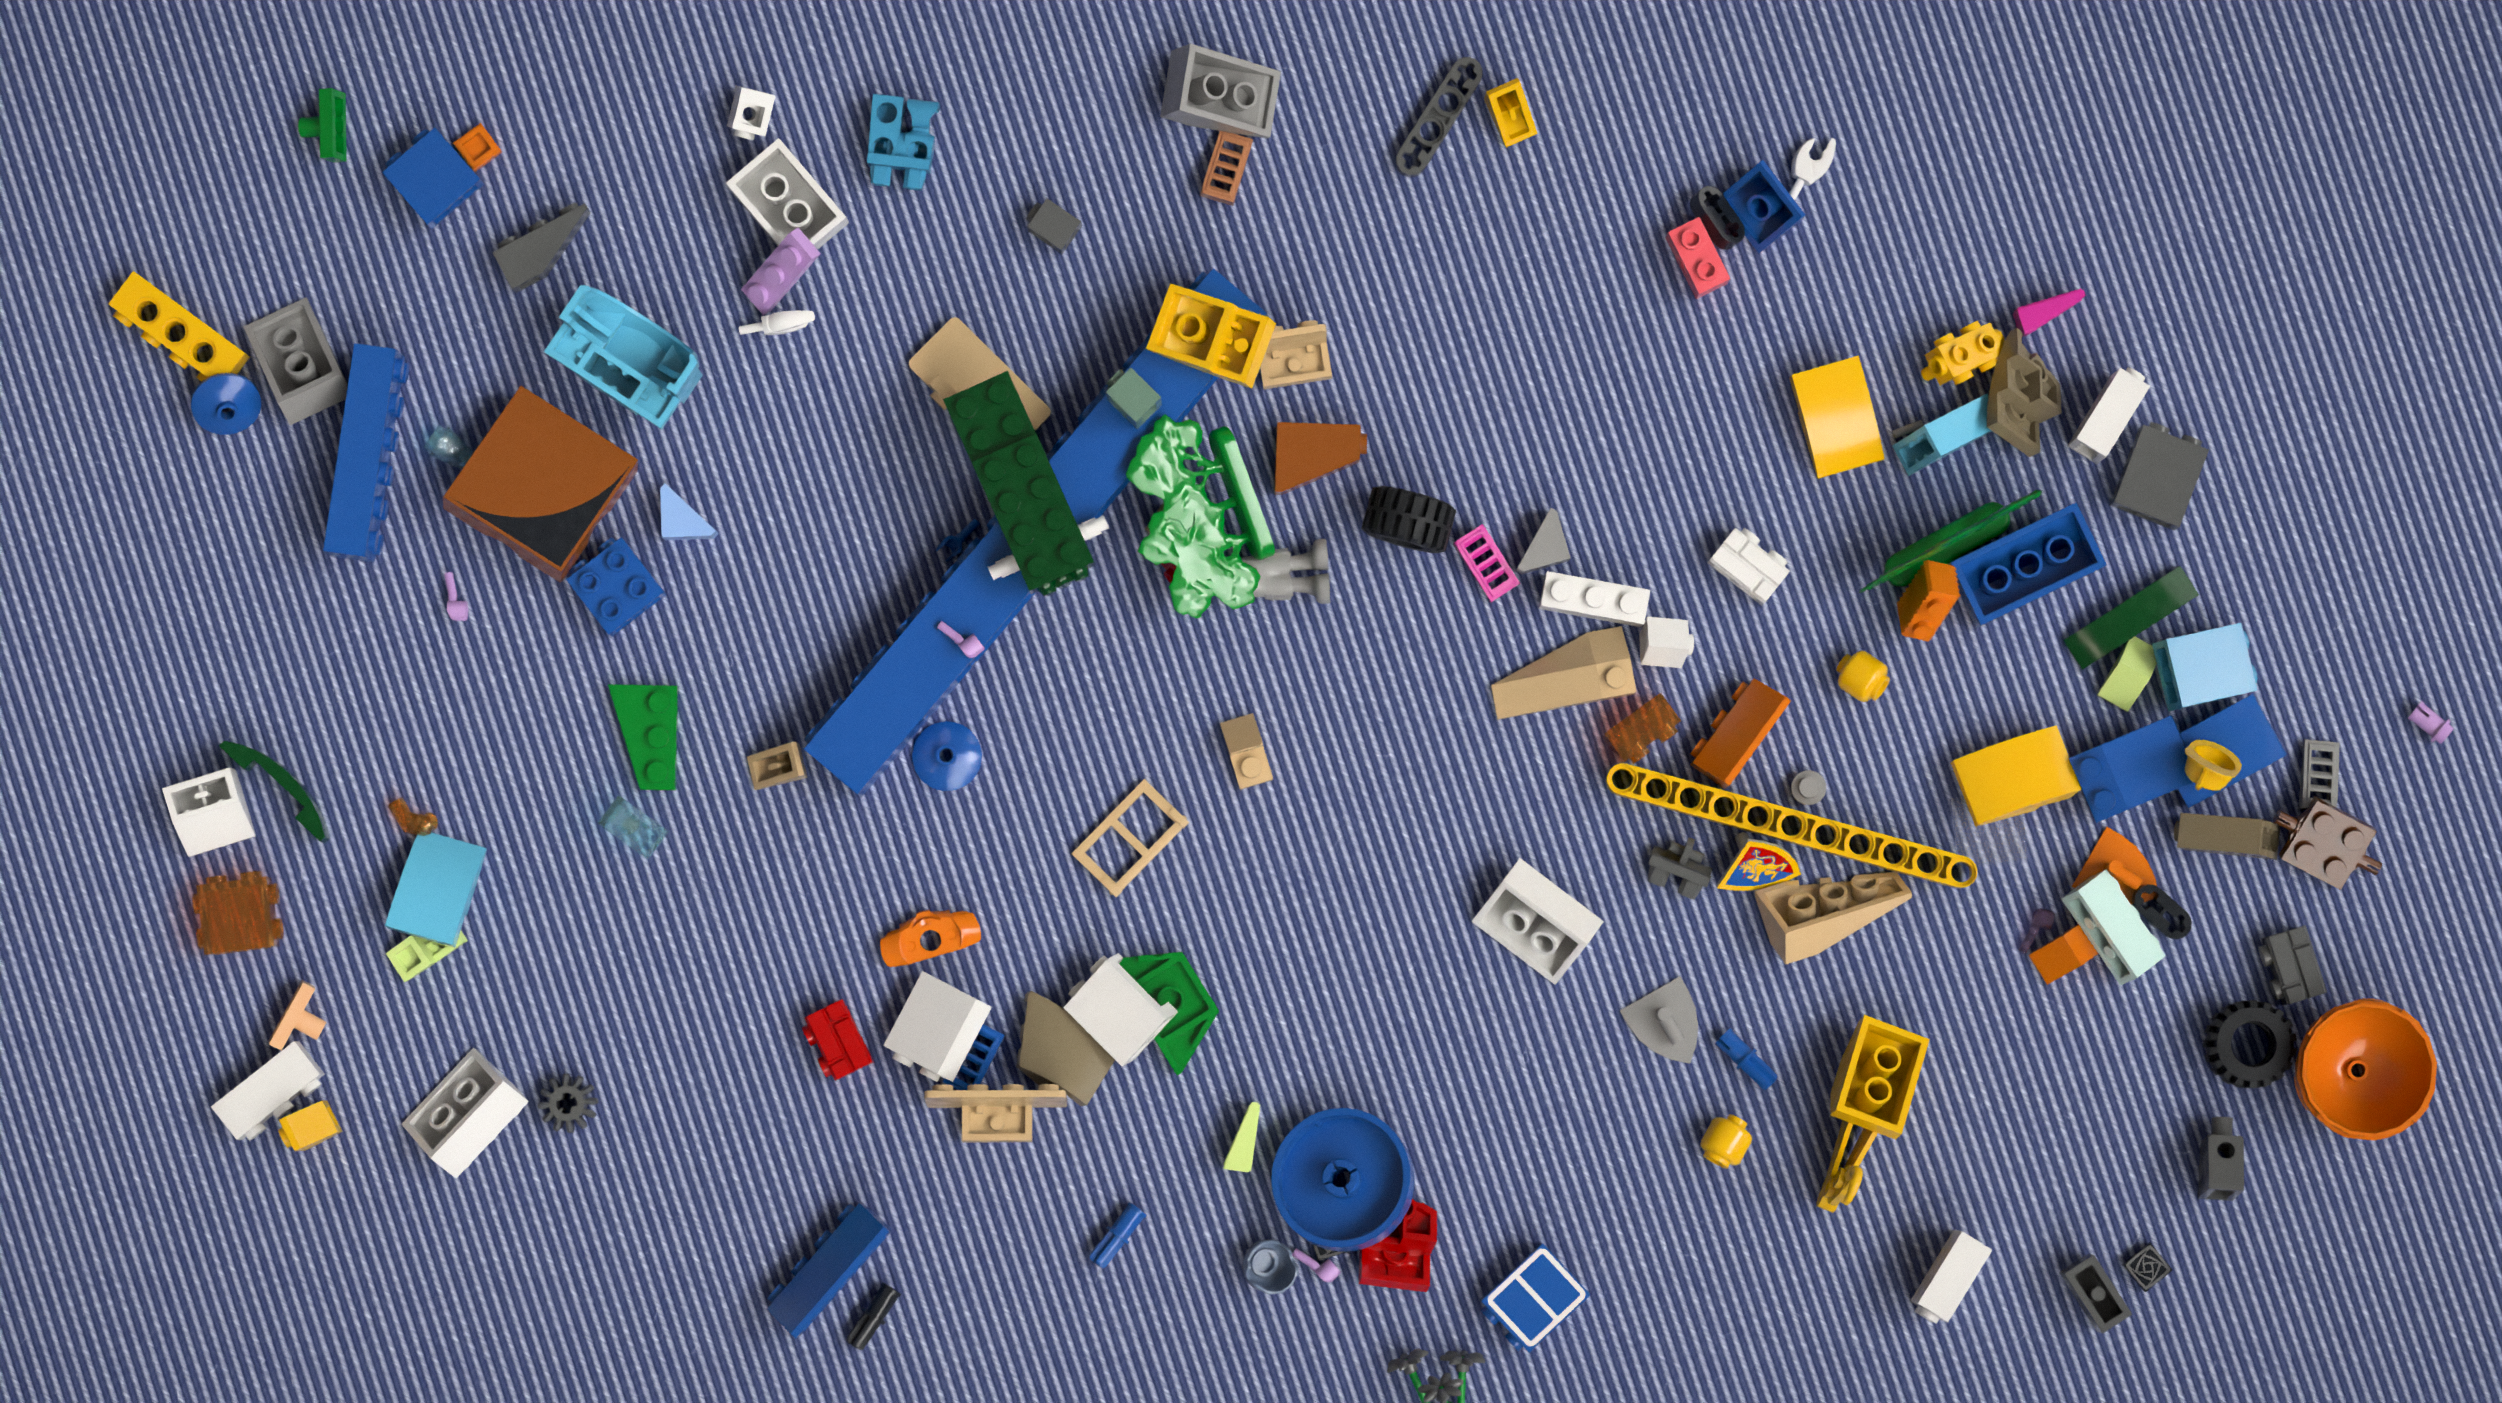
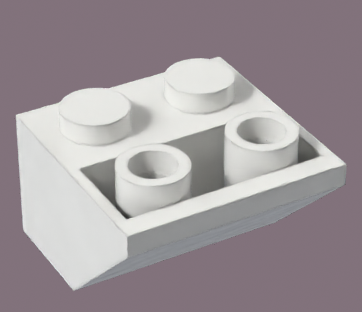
M226 768L162 788L172 823L188 857L256 837L235 769Z

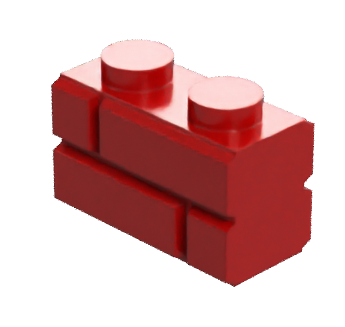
M844 999L804 1018L807 1025L803 1026L802 1030L810 1046L817 1043L823 1055L817 1060L826 1078L832 1075L834 1080L838 1081L874 1063Z

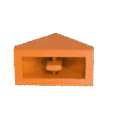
M2077 924L2028 956L2046 985L2082 966L2096 956L2098 952Z

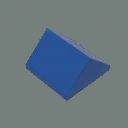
M1764 160L1760 161L1723 193L1745 228L1746 238L1758 253H1761L1785 235L1805 217V213Z

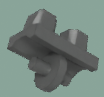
M1688 837L1684 846L1672 841L1669 850L1654 845L1648 863L1650 869L1647 881L1657 886L1665 887L1670 873L1682 877L1678 893L1694 900L1703 886L1707 888L1713 868L1701 864L1704 854L1692 849L1695 839Z

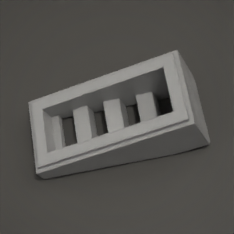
M2304 739L2298 809L2306 810L2313 800V798H2310V791L2327 793V798L2321 800L2337 807L2339 742ZM2312 750L2330 752V759L2312 757ZM2311 764L2329 766V772L2311 771ZM2311 778L2328 779V786L2311 784Z

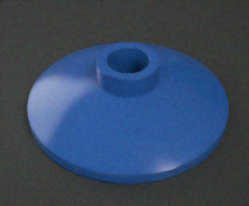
M220 373L206 378L196 387L191 397V411L195 421L205 430L220 435L235 434L247 429L255 422L261 410V397L255 384L246 377L234 373ZM224 408H231V409H233V410L228 411V412H223V411H222Z
M945 721L927 727L918 736L913 747L912 761L917 775L925 784L940 791H954L965 787L976 777L982 762V750L978 739L971 730L959 723ZM944 749H950L953 752V758L949 762H943L940 759V753Z

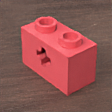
M1700 217L1667 233L1665 238L1696 299L1728 284L1730 277Z

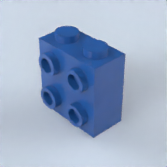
M435 127L430 132L428 129L420 132L412 140L413 146L404 154L398 152L385 163L387 168L382 172L431 229L437 226L484 185Z
M614 537L605 541L597 548L599 554L589 562L586 558L578 562L569 570L571 576L566 579L611 637L667 595L622 537L617 541Z

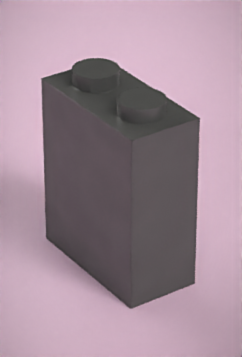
M2150 422L2149 426L2142 425L2137 431L2110 506L2171 530H2176L2181 525L2209 449L2201 447L2202 441L2188 435H2183L2180 439L2168 434L2169 428Z

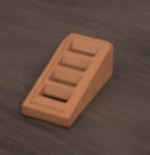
M1219 132L1200 192L1201 197L1234 206L1253 139L1230 132ZM1224 141L1242 146V153L1223 148ZM1220 154L1238 159V166L1220 161ZM1216 167L1235 172L1234 178L1215 173ZM1212 180L1231 185L1230 191L1211 186Z

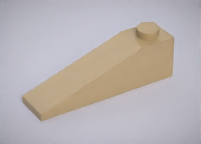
M1622 626L1587 632L1491 685L1497 720L1631 696L1637 692Z
M1897 872L1855 875L1851 881L1832 882L1831 877L1820 878V883L1799 885V880L1785 881L1755 891V898L1770 944L1786 965L1819 954L1912 898V892Z

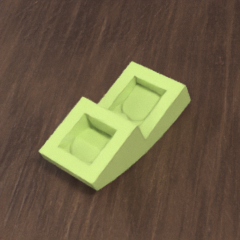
M460 931L456 947L454 948L411 935L385 954L403 981L407 982L468 940L463 932Z

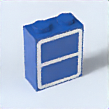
M1540 1243L1480 1299L1485 1305L1480 1311L1494 1326L1499 1321L1509 1331L1504 1337L1518 1352L1524 1347L1530 1353L1591 1294L1543 1243Z

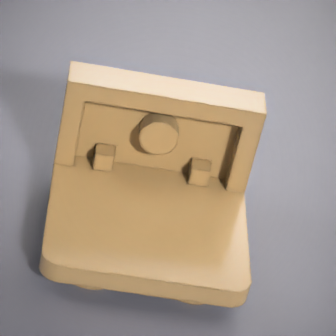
M1310 320L1298 323L1297 328L1283 330V326H1275L1260 366L1264 390L1332 379L1325 324H1318V321Z

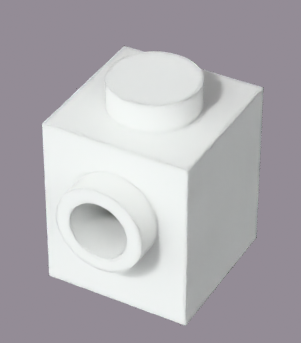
M1658 617L1646 618L1639 635L1641 665L1682 668L1687 655H1692L1694 648V636L1689 634L1688 620Z

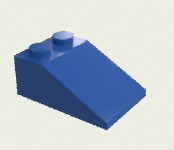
M2172 715L2069 758L2096 823L2192 783L2186 776L2184 769L2187 755L2185 754L2186 746Z

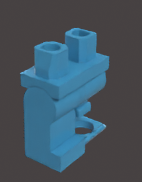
M873 94L867 155L871 184L874 186L890 187L892 169L905 171L903 188L922 191L926 174H931L935 136L929 133L930 119L935 113L940 111V103L908 99L907 108L912 116V131L903 133L902 125L906 105L904 97Z

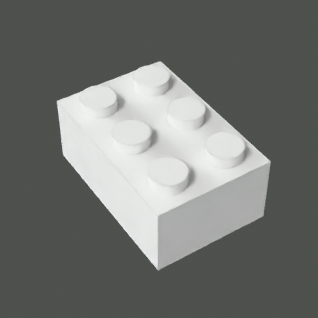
M779 138L726 182L729 190L777 246L791 231L799 228L818 250L849 223L843 212Z

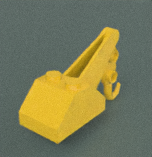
M1864 1015L1858 1021L1839 1063L1830 1093V1116L1841 1119L1842 1124L1816 1207L1834 1213L1840 1202L1844 1205H1849L1862 1181L1863 1170L1859 1165L1877 1134L1879 1133L1895 1140L1902 1134L1930 1039ZM1853 1124L1863 1127L1844 1168H1839Z

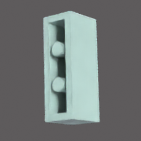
M2107 869L2089 877L2061 898L2120 985L2138 978L2166 956L2160 948L2157 938L2149 932L2140 919L2138 910L2129 903L2121 891L2118 881L2110 875Z

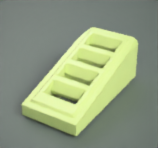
M1251 1102L1223 1163V1169L1242 1172L1252 1170L1260 1104L1258 1102Z

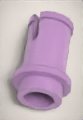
M2423 701L2407 718L2432 737L2431 742L2436 740L2439 744H2442L2454 729L2449 724L2451 722L2449 719L2447 721L2443 720L2427 707Z

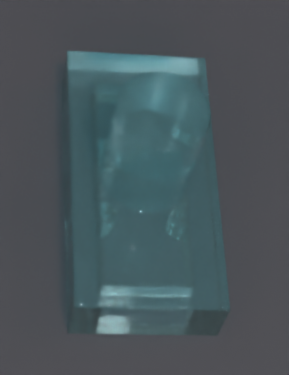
M619 795L598 822L600 826L647 859H649L669 832Z

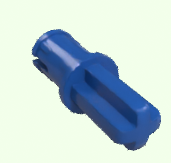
M1731 1028L1715 1043L1738 1065L1736 1067L1737 1070L1741 1068L1762 1089H1768L1777 1080V1074L1755 1054L1757 1050L1755 1048L1752 1050Z
M1131 1202L1127 1204L1128 1206L1111 1227H1106L1107 1233L1089 1254L1091 1261L1101 1268H1105L1124 1243L1126 1245L1129 1244L1127 1239L1147 1216Z

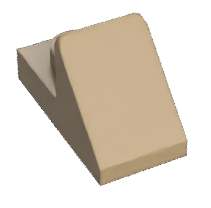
M1248 714L1220 723L1240 790L1272 781L1273 776L1254 714Z

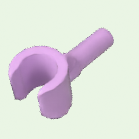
M453 572L445 573L448 591L447 612L452 620L466 621L468 619V601H457Z
M943 621L937 626L940 631L960 647L968 658H974L984 651V647L974 634L964 640L959 633Z
M1297 1248L1292 1254L1293 1257L1309 1266L1324 1282H1332L1341 1273L1329 1258L1320 1266L1316 1260Z

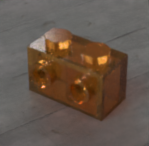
M1659 693L1605 732L1602 737L1621 763L1630 759L1635 764L1650 753L1646 746L1656 739H1659L1662 744L1679 731L1675 726L1681 722V719L1662 693Z

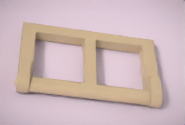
M1144 779L1071 854L1109 890L1111 895L1117 898L1122 890L1189 822L1186 816L1181 815ZM1143 793L1174 822L1149 850L1118 821ZM1111 826L1142 855L1117 883L1086 854L1090 847Z

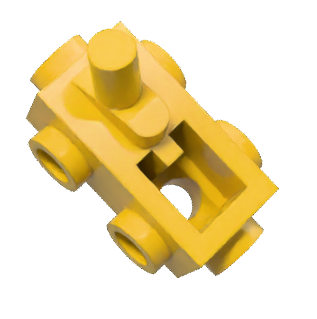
M1975 321L1960 329L1962 335L1957 338L1952 333H1949L1933 342L1936 348L1924 355L1928 366L1921 370L1923 379L1930 381L1936 378L1940 386L1953 380L1956 386L1974 377L1972 371L1977 368L1980 369L1981 373L1994 368L2005 342L2003 334L1998 329H1993L1991 323L1981 326L1979 321Z

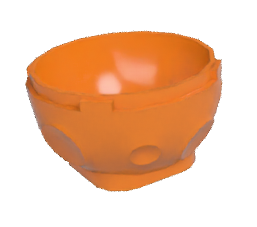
M2362 998L2330 1009L2309 1027L2299 1047L2295 1062L2294 1083L2302 1105L2328 1129L2346 1138L2375 1141L2403 1132L2416 1123L2429 1108V1103L2435 1092L2437 1061L2430 1038L2418 1020L2404 1009L2383 1000ZM2354 1064H2359L2362 1067V1074L2359 1077H2355L2351 1072Z

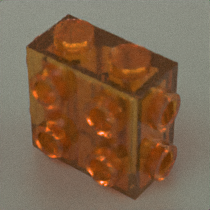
M261 871L240 873L241 880L227 881V876L221 875L206 877V884L196 885L197 893L192 894L194 913L200 914L201 928L196 929L198 948L204 949V955L212 956L280 947L279 939L284 938L282 919L276 918L275 904H280L278 884H272L271 877H262Z

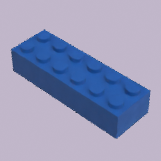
M354 343L323 551L332 557L375 563L376 555H381L384 535L379 534L381 520L386 521L389 510V501L384 500L386 486L391 487L394 476V466L389 465L391 452L397 451L399 443V432L394 431L396 417L401 418L404 409V397H399L401 383H407L409 375V363H405V357L393 348Z

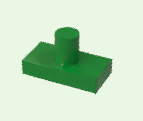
M333 88L319 89V116L301 117L298 121V131L302 138L320 137V158L333 163L347 162L346 93Z

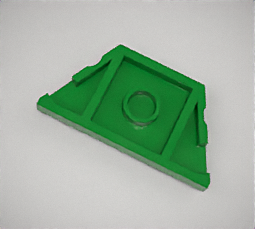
M1183 952L1123 957L1119 965L1160 1006L1169 1002L1178 1011L1154 1038L1178 1076L1188 1064L1219 1010Z

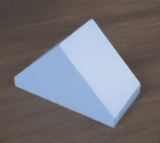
M664 483L660 488L662 538L664 540L714 539L719 533Z

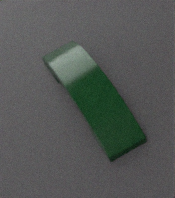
M2181 566L2072 634L2063 642L2081 670H2083L2199 594Z
M223 741L219 745L222 750L246 771L250 772L258 763L304 807L295 818L320 842L326 843L330 839L328 827L319 806L306 787L288 769L271 757L252 748L228 741Z

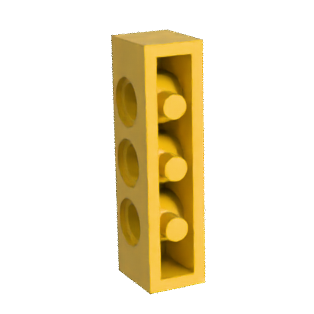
M134 271L109 302V305L116 310L113 317L128 328L134 323L143 329L144 332L140 337L158 349L162 343L172 351L168 357L182 368L186 369L190 364L200 371L196 378L201 382L210 376L220 373L238 374L250 358V356ZM147 305H156V317L151 321H143L142 310ZM176 325H183L185 327L184 338L178 342H171L169 337L170 330ZM205 345L212 346V358L204 363L199 362L197 359L198 350Z

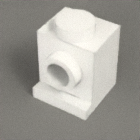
M735 85V95L727 126L735 129L734 136L754 140L755 134L766 136L775 96ZM746 107H750L753 110V116L748 120H745L742 116Z

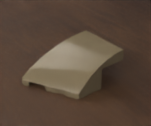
M2015 328L2009 332L2003 344L1992 376L1987 405V428L2028 457L2040 453L2039 423L2062 413L2061 388L2059 382L2046 368L2037 353L2030 354L2022 343L2023 333L2020 329Z
M1028 991L1024 998V1001L1027 1002L1025 1023L1021 1025V1047L1018 1050L1016 1067L1038 1085H1059V1089L1065 1090L1066 1095L1078 1105H1088L1115 1059L1063 1007L1033 991Z

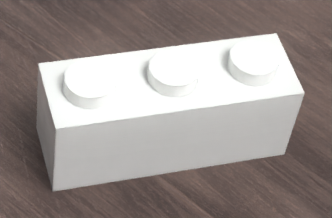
M1547 571L1544 577L1539 609L1642 627L1645 623L1650 590Z
M293 1041L212 1105L211 1108L236 1140H243L247 1137L250 1141L266 1129L263 1123L274 1115L278 1119L294 1107L291 1103L294 1098L301 1093L306 1097L320 1087L319 1079L325 1073L300 1041Z

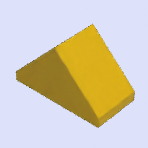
M1518 78L1486 91L1484 101L1505 147L1538 134Z

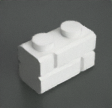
M1735 528L1707 563L1762 606L1790 572L1785 567L1788 562L1776 551L1771 549L1767 553L1757 545L1760 539L1748 529L1743 528L1740 532Z

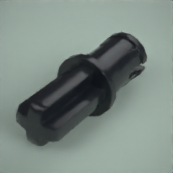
M882 1282L881 1287L867 1308L862 1307L863 1314L847 1336L846 1341L858 1350H863L880 1324L884 1325L886 1323L884 1318L901 1294Z

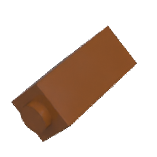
M1277 422L1275 495L1286 494L1358 464L1360 454H1367V434L1361 433V425Z

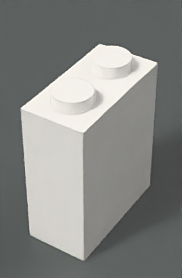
M2127 367L2126 371L2119 368L2109 377L2067 446L2095 464L2105 459L2150 385L2144 382L2145 377Z
M922 971L883 1046L895 1052L892 1057L894 1060L910 1068L913 1062L922 1066L919 1071L922 1075L938 1082L940 1077L953 1082L992 1007Z
M1953 1230L1911 1299V1302L1917 1305L1914 1312L1937 1324L1939 1319L1949 1322L1992 1249L1963 1231Z

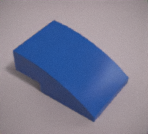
M2254 693L2180 732L2186 747L2195 740H2207L2224 746L2239 758L2242 764L2241 771L2232 778L2226 787L2219 791L2201 788L2198 791L2195 789L2194 782L2178 788L2186 805L2190 808L2287 755Z

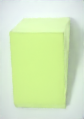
M2136 636L2128 640L2097 696L2128 712L2150 680L2157 664L2152 645Z

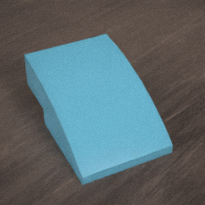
M419 829L397 886L385 926L391 930L455 948L464 917L468 914L487 848Z

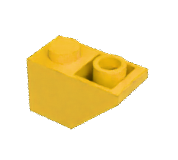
M322 1100L279 1119L282 1128L278 1129L279 1135L287 1148L292 1146L294 1151H306L343 1132L327 1100Z

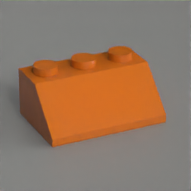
M1755 678L1749 684L1742 681L1731 696L1736 701L1729 712L1723 709L1720 711L1710 725L1715 729L1708 741L1702 737L1690 753L1695 757L1690 765L1723 789L1730 786L1791 702L1789 698Z

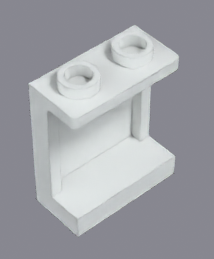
M1117 953L1110 958L1104 955L1091 967L1090 971L1093 975L1087 982L1081 980L1070 990L1068 995L1071 999L1063 1008L1123 1067L1139 1056L1178 1011L1169 1002L1160 1006L1119 965L1123 957Z

